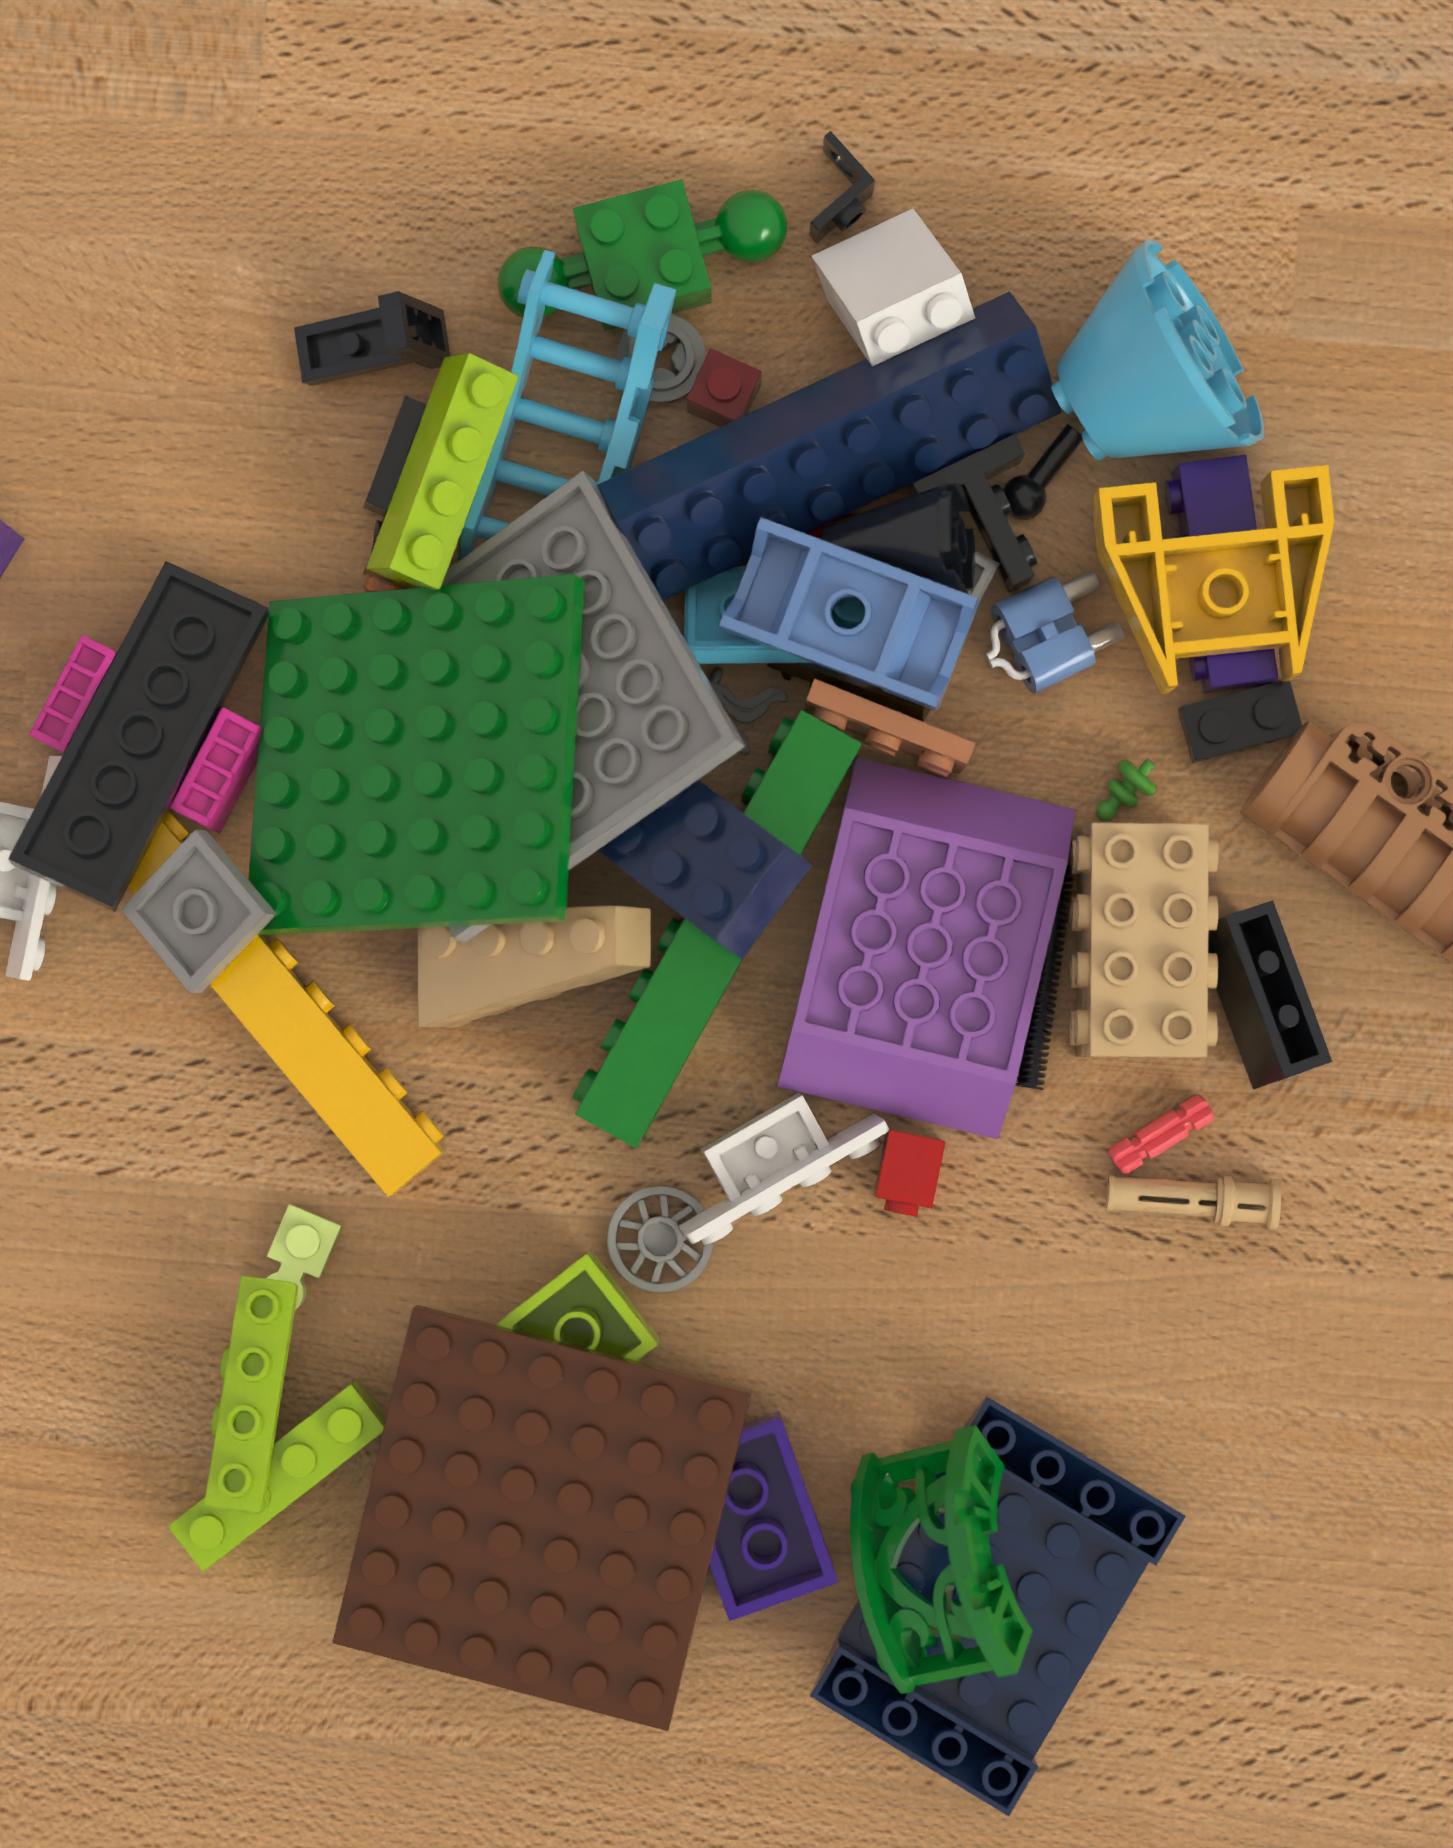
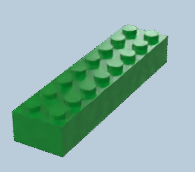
M803 710L800 711L795 722L785 717L768 746V753L775 756L767 772L758 767L755 769L741 794L740 802L747 805L743 814L801 856L854 762L862 743ZM675 918L671 919L656 946L657 950L664 953L655 972L647 968L643 969L628 996L630 1000L637 1003L629 1019L625 1023L616 1018L600 1046L602 1050L609 1053L599 1072L588 1068L572 1096V1099L581 1103L575 1115L634 1148L639 1147L743 960L712 940L685 918L683 922Z

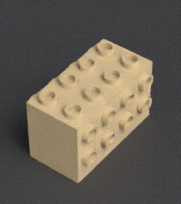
M1091 823L1078 832L1076 840H1071L1070 873L1077 874V895L1070 899L1069 924L1070 931H1077L1076 954H1070L1069 986L1070 988H1077L1076 1011H1070L1068 1034L1069 1045H1076V1057L1207 1058L1208 1046H1216L1218 1034L1216 1012L1208 1011V988H1216L1218 960L1216 954L1208 953V931L1217 929L1218 899L1217 896H1208L1209 872H1217L1219 849L1217 838H1209V824Z

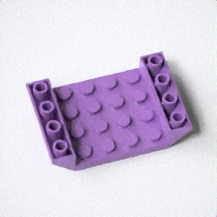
M855 757L842 811V819L777 1087L998 1139L1015 1088L1068 863L1075 809Z

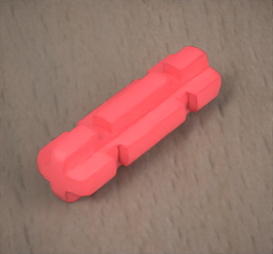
M1194 1095L1179 1104L1180 1110L1175 1112L1171 1109L1134 1132L1135 1137L1133 1139L1124 1138L1111 1146L1108 1152L1116 1168L1123 1174L1130 1173L1144 1164L1142 1159L1145 1157L1149 1159L1154 1158L1188 1137V1131L1192 1128L1194 1131H1197L1212 1122L1215 1117L1207 1101L1201 1095Z

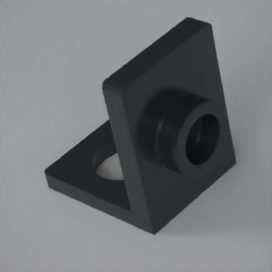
M829 131L824 136L822 150L852 183V186L810 222L809 235L816 243L822 240L835 227H838L842 232L851 227L867 210L863 203L873 195L875 185L873 177L832 131Z

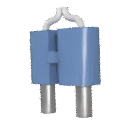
M1089 571L1062 585L1055 577H1050L993 604L991 612L995 624L990 630L992 648L989 652L985 653L991 668L1002 667L1010 677L1023 680L1029 691L1037 693L1094 666L1096 663L1095 652L1123 640V630L1116 621L1086 635L1082 625L1077 626L1072 616L1075 610L1071 602L1100 588L1099 581L1094 572ZM998 632L1005 645H1010L1015 655L1012 660L1018 671L1005 659L995 658L1000 651Z

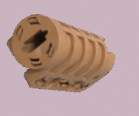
M1305 722L1269 766L1246 800L1240 813L1449 963H1452L1453 780L1383 730L1368 722H1355L1331 735H1327L1311 722ZM1347 743H1350L1355 747L1351 755L1352 758L1356 761L1355 763L1348 758V756L1351 753V748ZM1388 750L1395 755L1394 759L1387 753ZM1372 758L1379 762V766L1371 762ZM1404 766H1409L1415 769L1419 773L1420 777H1418L1416 774H1414ZM1392 774L1399 776L1404 783L1405 794L1403 798L1398 796L1392 789ZM1435 784L1442 788V792L1435 787ZM1420 806L1421 808H1423L1425 810V814L1421 813L1417 809V807ZM1442 808L1447 814L1445 815L1439 809ZM1445 823L1450 829H1446L1442 824Z

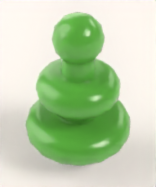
M1148 758L1139 768L1129 760H1121L1118 763V770L1125 779L1122 782L1118 779H1111L1108 782L1107 787L1112 795L1108 800L1100 802L1096 807L1098 818L1103 821H1111L1115 818L1117 809L1122 804L1129 808L1135 807L1138 803V798L1134 793L1137 790L1146 796L1154 795L1157 787L1147 775L1156 765Z

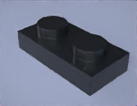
M1281 680L1189 704L1178 709L1192 763L1293 737L1302 726L1290 681L1282 682Z

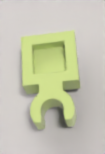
M291 1203L286 1209L267 1254V1257L281 1262V1266L278 1272L269 1275L266 1279L289 1281L297 1284L298 1294L295 1310H297L303 1304L306 1297V1287L303 1281L305 1273L316 1278L322 1277L343 1225Z

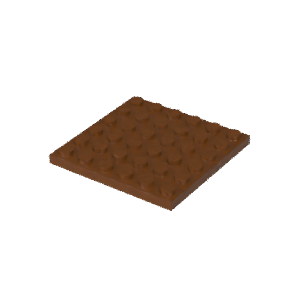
M420 1305L414 1306L332 1643L668 1731L752 1390Z

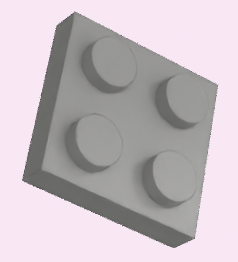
M194 830L121 908L123 913L189 993H202L276 915L275 911L207 830Z

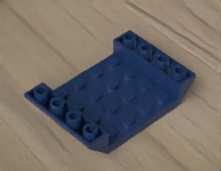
M986 1396L962 1428L976 1425L1005 1466L998 1493V1532L988 1535L993 1565L1004 1564L1013 1595L1022 1614L1033 1630L1018 1674L998 1678L994 1671H988L915 1686L913 1692L900 1694L889 1675L885 1674L878 1665L876 1649L868 1632L858 1599L832 1645L810 1692V1697L1009 1816L1038 1768L1034 1758L1145 1568L1149 1562L1157 1566L1186 1516ZM946 1472L935 1475V1481L944 1476ZM938 1515L940 1522L945 1527V1515ZM919 1522L908 1538L896 1567L904 1580L932 1603L936 1580L940 1573L950 1565L948 1547L933 1541L925 1533ZM956 1585L953 1590L952 1600L959 1599ZM939 1631L936 1645L925 1647L927 1656L945 1653ZM960 1636L964 1649L979 1646L975 1639Z

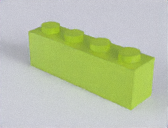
M471 353L444 357L366 569L409 588L425 587L432 590H440L517 383L518 375Z
M359 1379L355 1380L274 1443L265 1504L261 1513L204 1506V1497L172 1522L168 1528L200 1570L204 1572L383 1433L387 1415Z

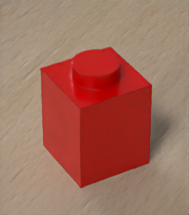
M889 1130L886 1133L874 1190L875 1197L886 1199L884 1210L917 1217L919 1206L932 1209L946 1141Z

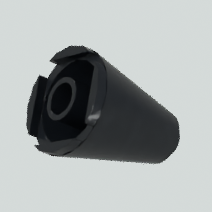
M958 483L943 484L828 524L824 527L822 537H817L823 541L968 595L969 593L966 588H973L974 532L973 529L965 528L964 521L960 517L959 512H968L970 509L963 487Z

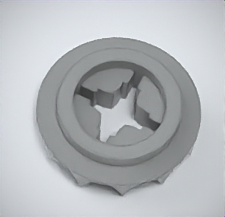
M673 314L670 317L662 351L668 347H673L677 342L679 343L671 356V362L675 367L677 375L675 376L671 371L667 372L662 367L653 372L652 377L655 378L649 403H673L688 394L706 358L705 346L698 331L688 321ZM625 330L620 338L616 360L622 361L624 356L632 358L636 338L627 336L628 330Z

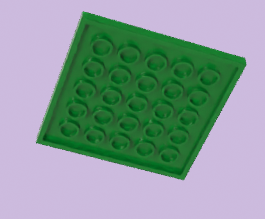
M576 574L443 585L440 590L421 587L270 601L260 727L264 731L259 739L248 880L275 911L276 915L257 935L566 920L585 581Z

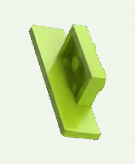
M241 1275L230 1346H226L221 1361V1378L224 1380L221 1402L217 1403L212 1417L211 1431L215 1440L204 1506L251 1513H261L264 1509L298 1294V1285L293 1282Z

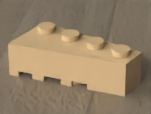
M624 906L567 907L565 921L492 924L466 943L453 939L448 927L418 928V1027L457 1028L472 1023V1020L488 1015H498L514 1010V1007L559 996L562 992L577 987L590 986L651 967L650 909Z

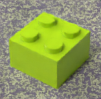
M592 1249L579 1257L496 1324L638 1361L650 1352L660 1341L659 1335Z

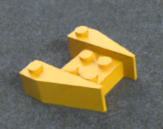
M1328 465L1273 470L1268 473L1260 482L1265 529L1162 539L1156 482L1098 488L1092 498L1097 556L1161 694L1170 693L1178 686L1175 659L1278 648L1282 682L1291 681L1302 673L1334 527Z

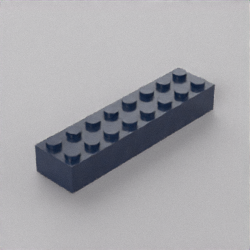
M1009 291L973 308L975 319L873 367L866 358L598 484L597 487L621 533L628 539L662 601L748 561L752 553L756 528L761 517L802 533L810 532L1013 434L1016 435L1061 414L1060 406L1051 388L1053 383L1036 326Z

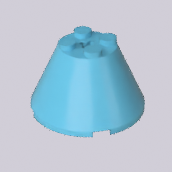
M1148 239L1136 246L1058 360L1057 375L1059 380L1051 385L1053 394L1065 413L1070 414L1074 411L1085 428L1081 432L1083 441L1090 454L1097 461L1107 456L1116 459L1252 446L1263 439L1264 423L1256 397L1252 395L1245 399L1235 378L1236 375L1244 371V368L1219 321L1196 285L1176 259L1165 265L1155 255L1162 251L1163 248L1161 244L1152 239Z

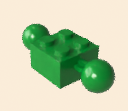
M682 179L574 207L575 225L583 253L561 259L555 254L550 282L574 290L592 286L594 296L630 307H635L636 303L646 305L653 285L656 283L676 289L672 313L712 303L711 285L703 256L725 251L731 257L747 263L761 262L770 258L781 248L786 238V214L781 204L773 196L760 190L749 189L730 196L720 207L717 218L694 224ZM525 247L512 253L500 268L498 274L499 295L505 306L519 317H524L526 306L517 302L524 273L527 269L536 272L544 250H547L545 248ZM545 305L543 318L551 316L559 309ZM601 322L604 331L619 328Z

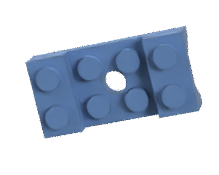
M761 517L756 528L749 562L737 593L724 612L719 626L723 631L775 651L786 652L938 712L978 609L979 601L974 596ZM848 597L856 598L865 607L863 621L852 629L838 627L832 619L834 606L841 599Z

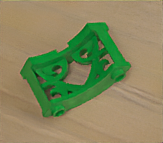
M976 1425L956 1429L954 1438L951 1441L878 1458L875 1453L862 1455L856 1478L851 1483L850 1544L858 1599L868 1632L876 1649L878 1665L885 1674L889 1675L900 1694L913 1692L915 1686L988 1671H994L998 1678L1018 1674L1033 1632L1013 1595L1004 1564L993 1565L988 1534L998 1532V1493L1005 1466ZM946 1472L944 1476L935 1481V1475ZM916 1480V1494L913 1489L899 1487L898 1484ZM938 1515H945V1527L940 1522ZM919 1522L925 1533L933 1541L948 1547L950 1565L940 1573L936 1580L933 1591V1603L914 1590L896 1569L901 1552ZM956 1585L959 1599L952 1600L953 1590ZM939 1631L945 1653L927 1656L925 1647L936 1645ZM960 1636L975 1639L979 1646L964 1649Z

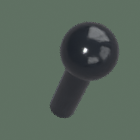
M1068 423L1027 475L1015 476L1004 486L1003 491L1011 506L1012 517L1027 520L1037 516L1043 510L1046 503V486L1083 440L1081 433Z

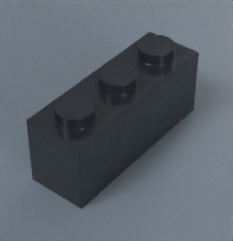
M1272 900L1218 919L1217 929L1208 931V953L1217 955L1218 980L1216 990L1253 1090L1333 1062L1274 901Z

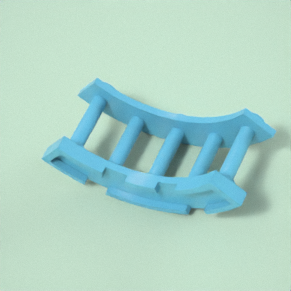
M544 250L536 272L529 269L525 271L517 302L526 306L511 373L519 377L459 537L461 541L458 561L475 549L478 538L488 540L510 524L486 516L498 481L549 496L570 480L505 460L516 420L599 444L598 450L606 452V457L598 482L595 481L596 485L630 470L655 382L652 374L658 350L662 351L664 347L676 289L654 283L647 304L636 303L635 307H630L551 283L555 253ZM545 305L628 330L627 336L636 338L632 358L624 356L623 360L619 361L540 337L539 332ZM533 358L616 383L615 389L623 391L616 420L607 418L604 423L523 398Z

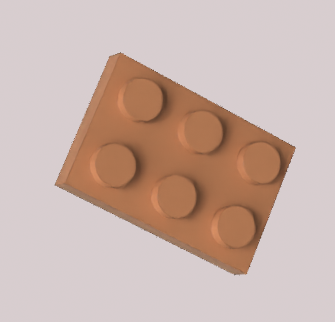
M816 679L813 681L805 702L804 711L841 732L847 729L866 737L863 746L893 758L896 752L900 750L918 758L915 765L917 768L942 778H947L951 771L960 774L968 764L976 744L973 741Z

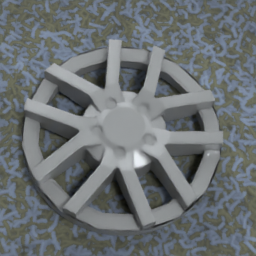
M670 1186L647 1187L627 1197L613 1214L607 1235L608 1251L617 1271L632 1285L650 1292H670L683 1288L693 1282L708 1264L713 1250V1243L704 1245L702 1254L698 1253L684 1242L687 1238L681 1232L677 1222L691 1213L693 1209L697 1214L705 1211L703 1206L690 1194ZM660 1195L662 1216L650 1218L645 1200L642 1198ZM667 1195L683 1200L688 1206L670 1217ZM635 1202L638 1203L643 1223L622 1219L623 1214ZM618 1224L619 1227L638 1230V1242H617ZM618 1250H640L631 1270L624 1265ZM680 1250H683L698 1261V1264L688 1274L674 1260V1257ZM646 1257L657 1262L651 1282L635 1276ZM665 1262L681 1277L670 1283H658Z

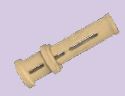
M1108 1174L1106 1210L1213 1217V1222L1219 1223V1226H1229L1231 1221L1264 1223L1267 1229L1277 1230L1281 1212V1181L1270 1179L1268 1184L1234 1182L1232 1176L1222 1175V1178H1216L1215 1183L1122 1177Z

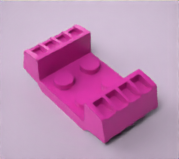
M81 635L29 736L64 753L117 652ZM222 707L169 808L220 834L257 764L259 739L264 729Z

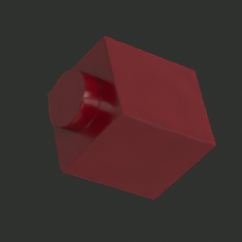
M710 348L687 397V412L719 427L747 415L760 389L762 371Z

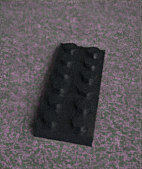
M165 561L8 858L10 863L115 912L270 615L268 607Z

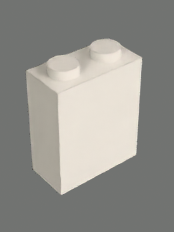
M913 208L812 255L827 301L872 367L975 319L961 272Z

